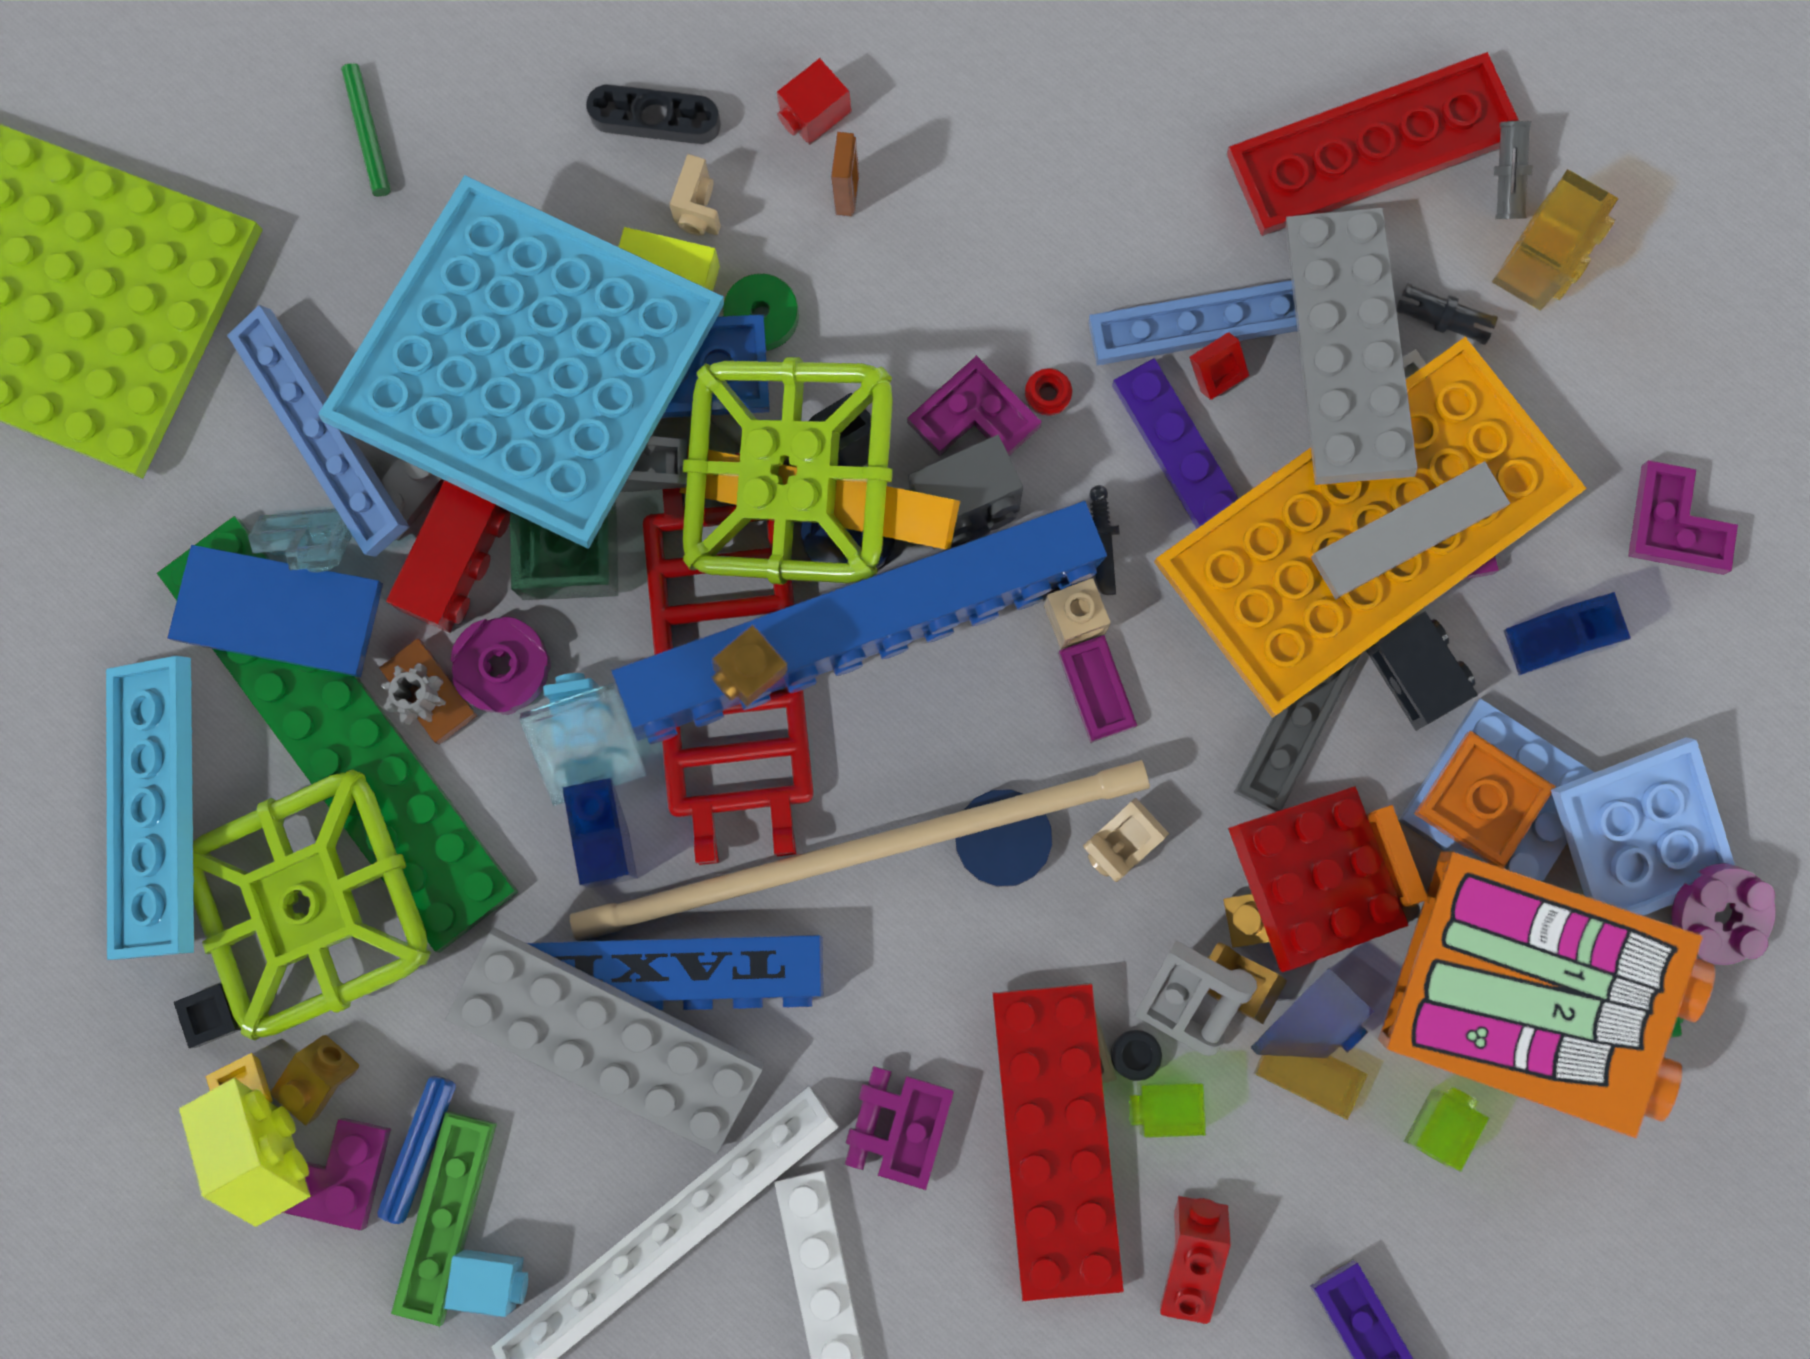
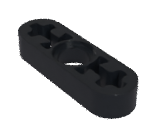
M604 84L594 88L586 100V109L592 124L604 133L691 144H706L713 141L721 129V120L716 104L710 98L701 95ZM608 101H614L617 109L611 110L610 115L604 117L601 109L607 107ZM650 105H660L667 110V113L660 123L648 124L641 119L644 109ZM675 108H679L681 117H678V126H675ZM632 110L633 120L629 121L626 112H631ZM698 112H704L707 120L702 121L700 128L693 127L692 120L697 118Z

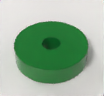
M752 274L738 280L725 296L723 316L753 315L754 310L758 307L768 308L769 313L764 317L766 351L782 346L792 337L798 325L799 310L794 292L786 282L770 274Z

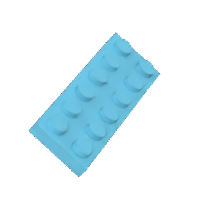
M171 656L106 669L107 960L194 953L191 658Z

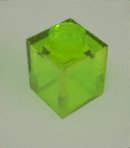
M1198 1081L1137 1083V1095H1129L1131 1126H1139V1134L1144 1138L1206 1136L1203 1083Z
M1451 1086L1448 1093L1431 1089L1403 1142L1447 1168L1461 1172L1489 1117L1476 1110L1479 1103L1478 1100Z

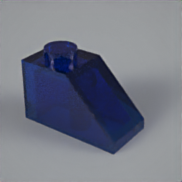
M1328 968L1250 1048L1257 1055L1327 1058L1339 1047L1348 1053L1368 1033L1362 1024L1374 1011Z

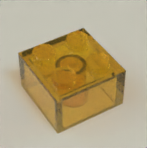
M1567 169L1533 214L1492 280V283L1540 311L1552 297L1560 301L1571 284H1575L1586 270L1592 259L1588 256L1595 245H1599L1613 226L1616 219L1609 216V213L1619 198Z

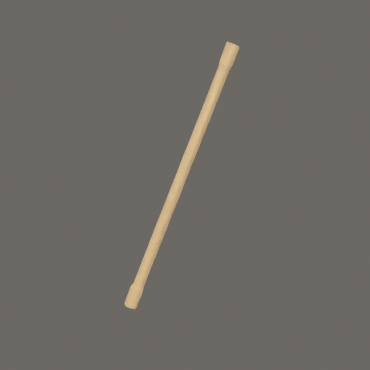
M1139 760L1102 770L1096 775L637 899L622 903H608L570 914L571 929L575 940L581 942L618 932L627 926L1095 800L1112 799L1150 789L1147 772L1143 761Z

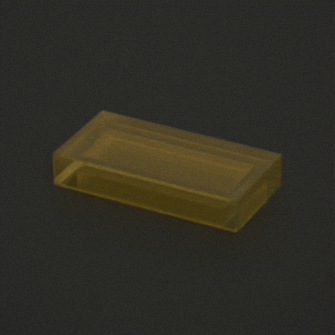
M1273 1029L1253 1073L1345 1120H1348L1368 1076L1367 1073L1277 1029Z

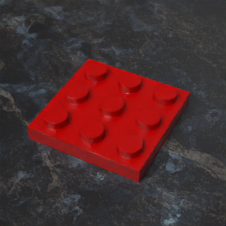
M1356 786L1228 828L1281 972L1298 968L1409 926Z

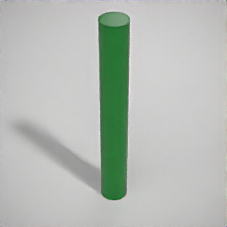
M348 63L341 67L372 194L376 197H383L390 194L391 189L359 65Z

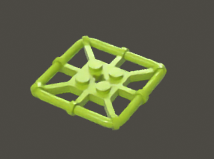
M786 357L783 362L722 361L712 365L705 363L696 372L698 379L693 391L688 459L683 460V472L687 473L683 526V548L685 553L683 561L692 571L698 570L706 574L719 576L768 578L772 584H786L788 580L852 583L874 577L878 573L876 566L879 563L882 552L887 482H892L893 469L888 468L893 405L892 387L890 385L892 377L884 367L876 368L875 366L863 363L803 362L800 357ZM725 380L782 381L784 383L782 420H757ZM804 382L861 383V387L825 422L801 421ZM713 393L742 427L740 462L708 461ZM872 403L868 466H838L840 433ZM789 458V463L797 466L796 476H789L787 484L784 485L778 471L779 467L783 465L784 460ZM707 475L739 476L736 509L702 542ZM837 480L867 482L862 549L834 515ZM752 519L774 521L773 548L769 559L715 556ZM794 522L819 523L847 557L848 563L791 560Z
M353 769L346 773L326 777L281 799L269 798L258 803L257 810L204 833L193 841V904L206 938L202 941V946L205 954L212 955L232 1015L241 1028V1034L255 1041L260 1037L277 1035L329 1011L339 1013L348 1009L351 1001L406 978L416 971L420 965H427L431 952L427 950L428 942L425 928L403 869L407 866L404 857L395 851L375 794L366 782L365 775ZM334 796L316 843L293 853L283 825L285 818ZM355 801L378 862L345 876L335 847ZM263 828L274 862L249 873L213 857L210 852ZM204 871L240 886L251 919L227 930L224 929ZM384 877L407 942L364 924L351 891ZM300 891L310 899L311 905L306 916L303 913H294L292 905L299 901L297 893ZM257 933L267 964L250 1003L231 946ZM355 937L400 958L342 983L328 948ZM309 957L322 993L269 1016V1010L287 966Z

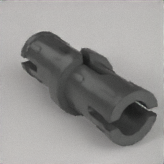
M1531 121L1500 122L1499 166H1494L1493 176H1498L1497 214H1495V219H1526L1528 175H1533V165H1528ZM1513 148H1515L1513 193H1511Z

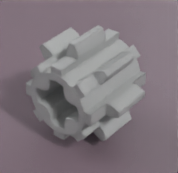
M417 663L414 669L410 668L409 672H406L399 666L394 667L395 672L393 674L395 677L391 683L381 684V687L389 693L383 708L390 713L400 712V722L406 725H410L413 719L417 720L418 716L427 722H431L433 715L431 711L436 705L440 707V705H445L446 701L438 697L437 691L441 690L440 686L444 681L438 676H426L427 667L420 663ZM413 685L420 688L415 692L418 699L415 703L407 701L412 696L410 688Z

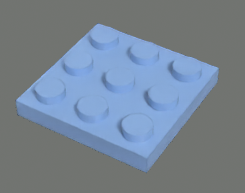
M1480 698L1474 702L1398 821L1445 852H1456L1487 863L1414 814L1467 732H1474L1555 785V788L1595 772ZM1552 793L1504 869L1541 882L1547 876L1567 844Z
M1685 737L1551 789L1581 887L1586 897L1644 916L1672 905L1684 883L1691 885L1696 878L1702 875L1698 871L1706 866L1720 863L1735 865L1696 739Z

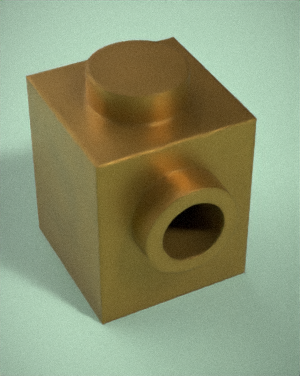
M754 625L749 627L712 658L713 669L717 672L712 676L715 684L731 701L738 696L746 707L781 679L787 670V663Z

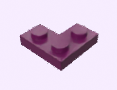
M977 355L907 417L909 426L939 457L973 426L987 439L999 434L1010 456L1040 429L1042 421Z
M1648 460L1641 466L1628 557L1725 575L1732 571L1738 524L1690 515L1697 469Z
M347 1118L338 1119L326 1166L306 1162L309 1175L305 1177L310 1197L282 1213L359 1231L366 1229L391 1128Z

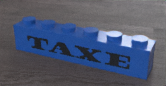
M820 935L526 943L663 1011V1000H683V1010L713 1009V999H733V1009L763 1008V998L783 997V1007H813L812 997L824 996L823 937Z

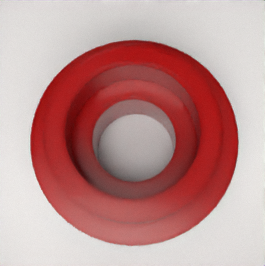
M1052 368L1038 370L1030 376L1026 383V402L1033 411L1040 415L1053 416L1059 414L1067 408L1071 401V382L1059 370ZM1044 387H1051L1056 391L1057 396L1052 400H1045L1039 392Z

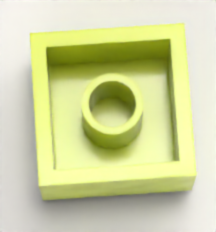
M233 1078L179 1108L203 1198L257 1227L310 1197L305 1177L309 1175L308 1165L302 1154L295 1148L292 1134L296 1132L294 1120L285 1107H277L269 1102L260 1090H252Z

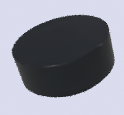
M1129 1030L1115 1039L1111 1048V1061L1115 1070L1121 1076L1133 1081H1142L1152 1077L1158 1071L1162 1062V1050L1158 1041L1151 1034L1141 1030Z

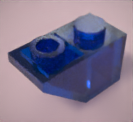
M1615 592L1562 607L1503 630L1519 676L1606 651L1631 639Z
M610 777L562 787L579 885L594 888L638 879L630 833L613 778Z

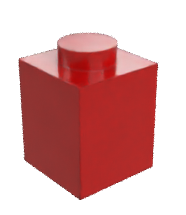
M821 58L817 59L777 91L780 108L777 116L780 122L791 135L795 136L799 133L809 145L852 112L850 91Z

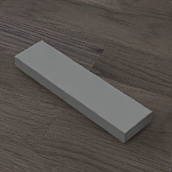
M1484 461L1314 553L1311 559L1334 598L1338 599L1504 509L1510 502Z

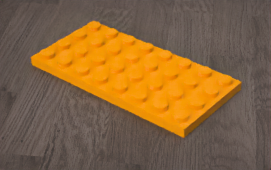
M1466 337L1406 379L1417 462L1415 477L1315 485L1310 447L1155 559L1154 563L1272 718L1587 489ZM1482 462H1486L1510 502L1507 507L1340 598H1334L1311 559L1314 553Z

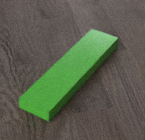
M450 1111L445 1112L391 1311L392 1315L439 1327L444 1324L448 1310L444 1309L452 1257L464 1250L497 1123Z

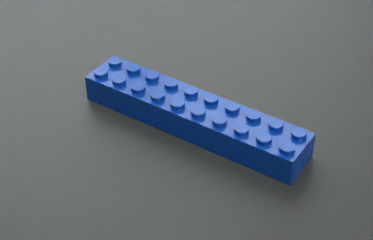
M1086 501L614 669L612 674L637 741L647 738L649 744H654L677 735L676 727L691 721L695 722L696 727L716 722L724 717V709L741 704L743 710H747L767 703L771 700L769 694L776 690L788 687L789 693H794L809 688L817 683L815 677L834 670L836 676L853 672L863 667L862 660L879 653L882 660L897 656L909 649L907 644L916 639L925 637L927 643L941 640L954 633L953 627L970 620L974 627L999 617L998 611L1012 604H1015L1017 610L1042 602L1044 600L1043 595L1056 588L1061 590L1086 581L1088 578L1096 575V568L1106 558L1107 554ZM754 625L787 663V670L781 679L746 707L738 696L731 701L715 684L712 676L717 672L713 669L712 658L749 627Z

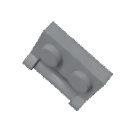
M1176 940L1134 1016L1206 1056H1212L1220 1050L1225 1040L1223 1033L1240 1005L1251 999L1257 989V983L1248 972L1238 969L1230 971ZM1211 988L1222 996L1207 1022L1198 1024L1191 1020L1206 992Z

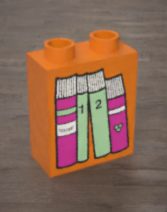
M1440 852L1426 893L1428 900L1423 902L1378 1041L1387 1050L1636 1139L1644 1116L1663 1122L1669 1116L1675 1104L1682 1080V1064L1664 1057L1676 1018L1678 1017L1693 1023L1698 1021L1708 1004L1714 985V964L1696 958L1703 936L1456 852Z

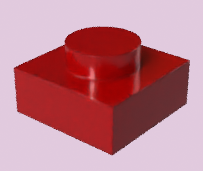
M1230 332L1189 356L1200 392L1209 400L1214 399L1250 376L1240 342Z

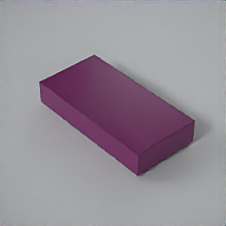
M1105 635L1059 650L1058 655L1090 743L1138 726Z

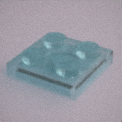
M614 683L520 713V723L553 806L646 776L644 761Z

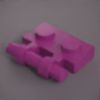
M873 1066L868 1084H862L858 1099L862 1100V1105L855 1129L849 1128L845 1143L850 1146L844 1164L852 1168L864 1170L869 1152L883 1155L878 1176L926 1190L954 1090L906 1076L901 1095L886 1091L892 1071ZM882 1107L896 1111L888 1139L874 1135Z

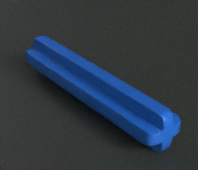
M431 1076L427 1080L377 1212L378 1217L386 1222L400 1224L408 1216L442 1126L445 1112L448 1110L456 1089V1084L449 1079L441 1076Z

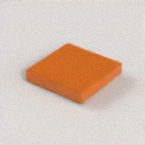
M1469 731L1464 735L1414 814L1487 863L1504 869L1551 795V789H1554L1556 786L1474 732Z

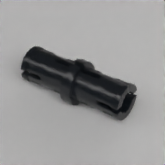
M1407 283L1402 296L1418 301L1419 305L1399 300L1396 308L1399 314L1403 313L1434 324V330L1445 333L1447 329L1478 341L1482 345L1487 344L1492 333L1474 327V323L1494 329L1498 319L1495 315H1489L1459 304V298L1448 295L1445 299L1414 287L1410 283Z

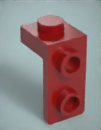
M1178 1196L1174 1211L1175 1247L1160 1303V1314L1166 1317L1208 1324L1212 1318L1231 1246L1228 1205L1215 1203L1209 1199H1193Z

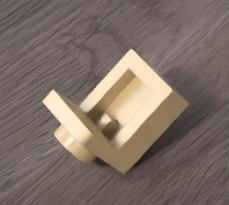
M1135 798L1088 840L1083 847L1089 853L1088 859L1092 866L1100 874L1106 877L1110 876L1115 882H1118L1160 844L1169 833L1142 803Z

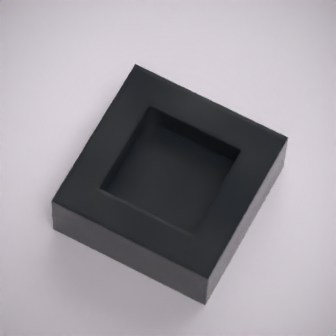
M222 984L212 986L173 1002L188 1049L198 1048L241 1031L232 1015Z

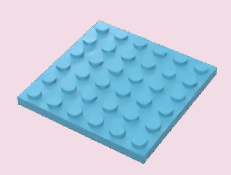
M464 175L318 414L322 422L589 549L722 310L724 296Z

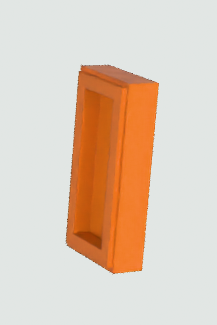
M1393 805L1368 813V820L1401 906H1411L1428 900Z

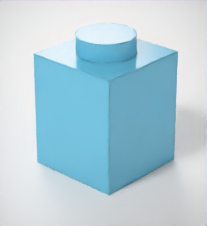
M467 1249L453 1255L444 1309L506 1317L516 1309L517 1304H523L526 1297L529 1275L528 1272H522L524 1257Z

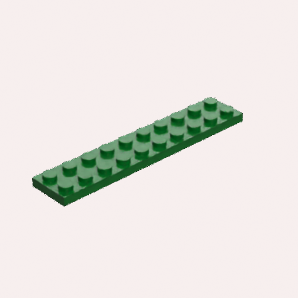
M236 516L231 517L195 544V546L270 560L243 522ZM190 548L156 573L176 601ZM212 649L311 784L331 775L346 773L351 769L365 775L366 782L375 794L395 851L404 857L407 866L403 869L425 928L427 942L435 952H442L518 893V890L359 677ZM334 796L324 800L329 808ZM354 801L343 828L368 862L373 864L378 861Z

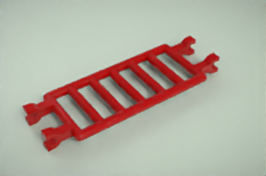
M681 488L662 489L664 513L647 515L643 519L642 524L654 655L673 649L671 625L766 615L795 605L792 580H788L786 584H773L774 595L669 606L667 578L706 574L698 570H690L683 561V557L665 559L662 532L683 530L685 502L684 494L680 493ZM736 505L704 508L703 527L719 526L736 509ZM752 519L750 522L765 521V520H753V519ZM767 520L769 548L718 553L715 556L769 559L773 548L774 521ZM788 687L770 693L771 700L760 706L743 710L742 705L738 704L723 710V714L728 715L786 708L789 737L682 749L680 726L676 727L677 735L662 741L668 810L674 817L692 816L696 864L699 863L700 866L719 864L714 813L766 807L771 809L774 854L777 857L797 855L791 805L807 803L814 796L803 690L789 693ZM791 756L793 785L689 797L686 795L684 768Z

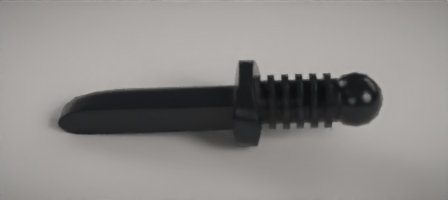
M1096 485L1089 492L1090 499L1092 500L1090 511H1092V519L1107 554L1106 558L1096 568V582L1102 594L1116 595L1112 535H1120L1119 525H1109L1111 522L1108 521L1110 519V516H1108L1110 514V511H1108L1109 506H1107L1109 505L1107 501L1108 491L1104 486Z

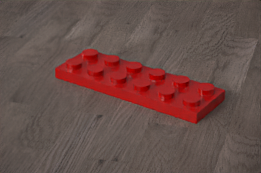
M1488 52L1231 145L1226 155L1260 234L1264 236L1285 228L1286 218L1289 216L1326 213L1500 149V122L1519 121Z
M1088 983L992 992L1022 1301L1123 1293L1093 985Z

